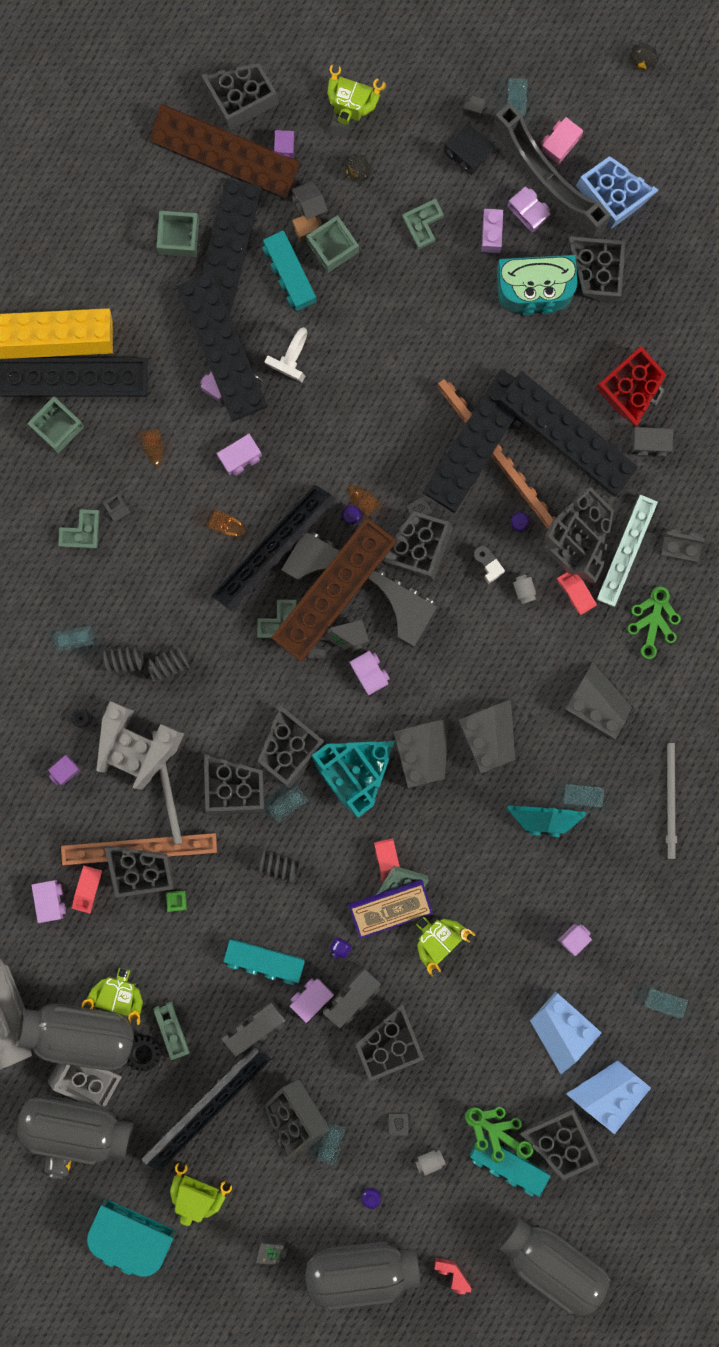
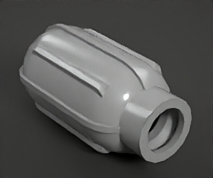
M1 959L0 1069H3L32 1056L30 1049L16 1047L18 1022L21 1012L25 1007L10 969Z

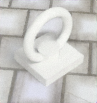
M302 327L297 331L285 357L282 356L280 361L267 356L265 364L302 383L305 375L295 369L297 366L295 361L305 343L307 329Z

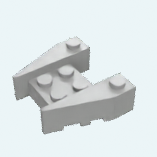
M110 701L102 718L96 771L107 773L110 765L136 776L133 788L143 790L155 773L175 754L184 733L160 724L154 740L127 729L134 710Z

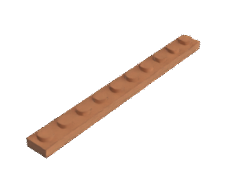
M443 379L438 383L437 388L466 424L473 411L470 413L466 408L468 406L466 401L456 395V389L452 383H447ZM498 444L491 457L546 528L549 529L556 517H551L548 513L549 508L547 505L537 499V493L534 488L527 486L524 482L526 479L520 471L516 472L512 467L514 463L508 456L505 457L502 454V448Z

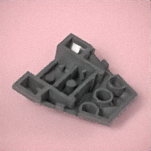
M591 487L586 488L552 521L545 535L544 542L546 544L544 550L567 573L572 575L578 574L582 579L596 583L604 566V561H601L602 552L607 550L608 544H604L605 536L610 533L614 510Z

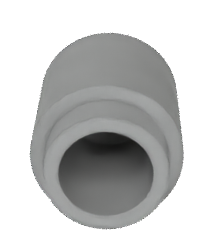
M527 575L516 577V582H513L521 604L536 600L535 595L537 594L532 578H527Z
M433 1150L417 1157L419 1161L415 1162L419 1173L424 1172L425 1176L442 1169L441 1166L446 1165L440 1150L436 1152Z

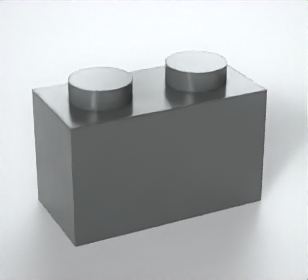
M313 181L292 189L294 195L291 197L292 202L299 214H303L306 219L328 211L322 193Z
M634 428L632 453H637L636 456L647 457L648 454H656L655 457L666 458L667 455L672 453L673 429Z

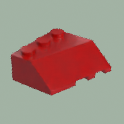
M640 346L595 388L621 417L637 427L664 380L666 373Z

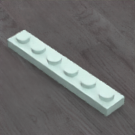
M639 495L596 599L597 601L615 607L658 503L657 501Z

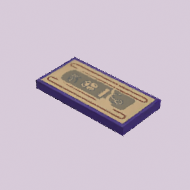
M422 879L348 904L360 939L433 914Z

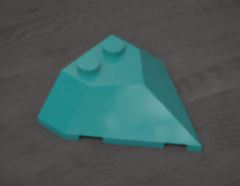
M395 741L326 744L311 755L319 774L339 801L357 818L374 805L378 788H380Z
M507 806L508 812L525 831H529V835L540 836L541 832H548L550 837H560V834H565L586 816V812Z

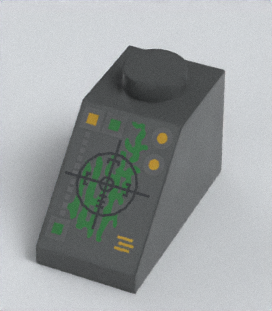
M362 620L331 627L323 635V637L343 650H360L363 648V644L369 642Z
M263 1235L256 1263L280 1265L281 1259L285 1260L288 1250L287 1247H284L285 1241Z

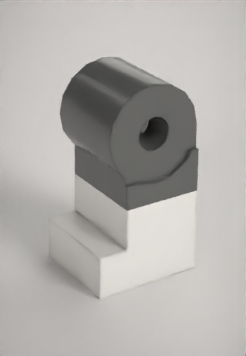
M480 546L475 550L474 560L487 572L485 580L488 584L504 574L505 570L487 547Z

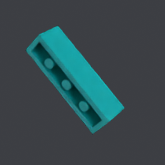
M284 230L264 239L262 250L266 258L270 257L272 261L270 266L273 273H278L280 277L278 283L282 291L286 290L288 294L286 299L291 308L294 307L298 311L317 302L314 291Z
M234 939L229 940L224 958V963H228L227 967L237 970L239 967L246 968L245 972L257 975V972L264 973L265 978L275 980L276 977L282 978L284 983L294 985L295 982L299 983L305 962L303 958Z
M485 1136L484 1139L488 1142V1148L485 1151H477L474 1145L470 1153L472 1163L479 1167L484 1165L490 1168L489 1172L497 1177L502 1175L507 1178L506 1182L516 1187L518 1184L524 1188L523 1191L532 1197L535 1194L540 1197L551 1176L549 1172L526 1159L519 1158L517 1154L501 1145L500 1147L505 1154V1158L500 1163L493 1162L491 1158L493 1153L491 1142ZM479 1142L480 1147L484 1148V1144ZM496 1153V1158L500 1159V1155Z

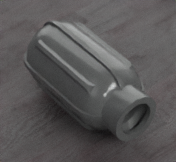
M49 1004L42 1007L39 1011L22 1010L17 1027L16 1047L33 1049L39 1058L52 1063L115 1071L122 1068L130 1057L134 1032L128 1019L118 1013L62 1004Z
M45 1095L31 1098L25 1102L18 1118L17 1137L23 1147L30 1150L33 1154L95 1165L107 1160L109 1157L126 1161L134 1123L117 1120L114 1114L105 1106Z
M519 1217L512 1223L498 1245V1250L510 1258V1264L514 1272L521 1279L570 1315L586 1317L593 1314L607 1295L610 1279L606 1271L548 1227L539 1226L533 1228Z
M384 1241L323 1249L322 1252L310 1258L306 1266V1287L310 1299L314 1304L329 1310L392 1303L396 1297L401 1295L403 1290L421 1288L416 1249L399 1251Z

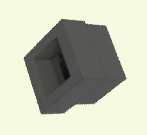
M472 96L470 102H465L463 114L481 119L485 99Z

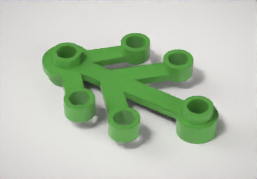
M656 587L651 592V598L640 605H635L631 609L632 614L638 617L642 615L645 609L654 605L653 613L637 623L630 624L627 628L629 634L635 635L641 628L650 623L646 644L640 650V654L644 659H652L657 653L654 641L658 626L665 635L664 639L667 643H674L677 639L676 634L670 630L660 614L663 607L669 616L670 624L677 625L681 620L680 615L675 613L668 602L670 594L664 587ZM658 593L663 594L662 600L657 599ZM635 607L640 608V614L634 612ZM672 616H677L678 621L676 623L672 622ZM631 626H635L637 628V631L635 633L630 631ZM668 634L674 636L673 641L667 639ZM646 648H649L651 650L650 655L645 654L644 651Z
M475 1107L467 1110L465 1120L474 1129L477 1139L475 1143L477 1151L483 1152L488 1148V1142L484 1139L483 1128L489 1135L493 1149L491 1155L493 1162L500 1163L505 1158L499 1140L514 1149L517 1156L521 1159H527L532 1155L533 1147L529 1142L519 1143L503 1132L504 1130H519L522 1126L520 1119L513 1118L511 1121L491 1124L486 1119L494 1118L501 1120L505 1117L506 1112L502 1107L484 1112ZM496 1111H500L501 1116H498ZM472 1115L476 1117V1121L472 1119ZM513 1122H516L518 1127H514ZM479 1142L484 1144V1148L480 1147ZM520 1149H524L525 1154H523ZM496 1153L500 1155V1159L496 1158Z

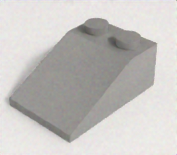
M57 1063L48 1079V1083L52 1090L80 1102L106 1106L122 1076L114 1071Z

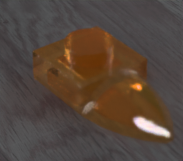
M160 429L141 432L144 451L150 462L159 468L164 455Z
M348 485L351 500L367 517L382 504L364 488Z
M215 509L207 525L208 528L230 536H239L247 532L242 523L236 518Z

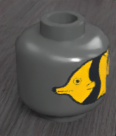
M47 1156L44 1172L48 1174L47 1177L63 1180V1177L69 1175L72 1161Z

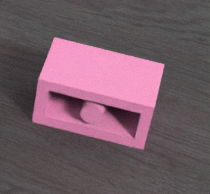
M567 117L562 122L559 120L553 127L554 132L550 136L546 135L541 142V152L557 165L560 164L583 134V130Z

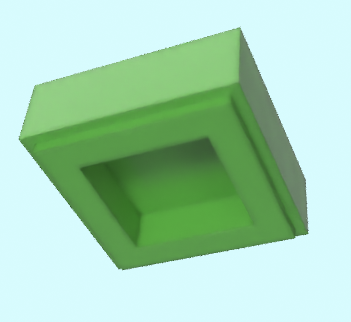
M185 891L166 892L167 912L187 910Z

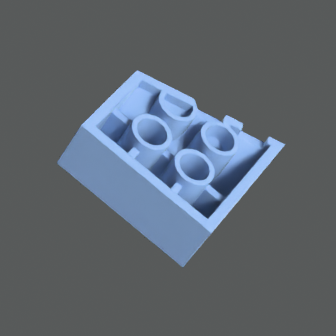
M610 156L581 176L576 184V187L583 195L592 200L599 201L611 214L607 224L609 229H612L638 210L658 192L657 188L646 184L645 180L641 177L637 178L628 171V168Z
M557 992L547 1000L530 1020L560 1074H563L575 1064L601 1034L593 1024Z
M617 1060L566 1094L615 1134L651 1087Z

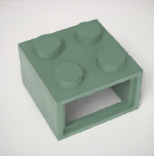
M159 211L157 251L159 255L196 257L199 229L197 213Z
M338 215L306 236L307 244L327 273L359 253L358 243Z
M54 396L27 423L58 454L84 428L82 422Z

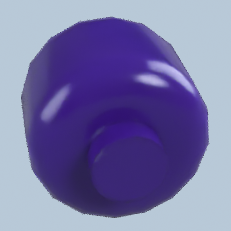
M347 506L343 510L342 519L347 525H355L360 521L361 513L357 507Z
M518 512L512 516L510 524L515 531L522 532L528 528L530 519L527 514Z
M336 937L330 946V950L333 952L332 955L337 959L339 957L346 958L352 948L348 942L339 937Z
M367 1188L362 1193V1203L366 1208L374 1209L380 1204L381 1195L377 1189Z

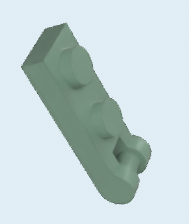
M168 1002L163 1007H154V1013L170 1059L173 1060L189 1054L190 1051L173 1002ZM169 1013L171 1018L164 1020L163 1015Z

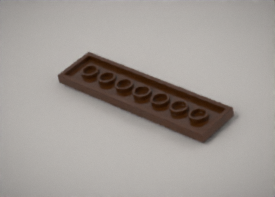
M164 104L159 106L149 139L151 142L254 185L262 186L263 189L288 198L301 162Z
M366 518L271 639L302 662L394 547L397 540Z

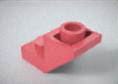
M565 573L557 578L560 586L568 594L571 604L580 615L597 606L578 574Z
M393 838L374 843L382 884L393 866L400 867Z
M83 866L72 909L91 913L102 870Z
M435 1258L434 1269L438 1270V1273L449 1275V1272L452 1273L450 1286L451 1289H454L455 1293H471L470 1283L455 1261Z

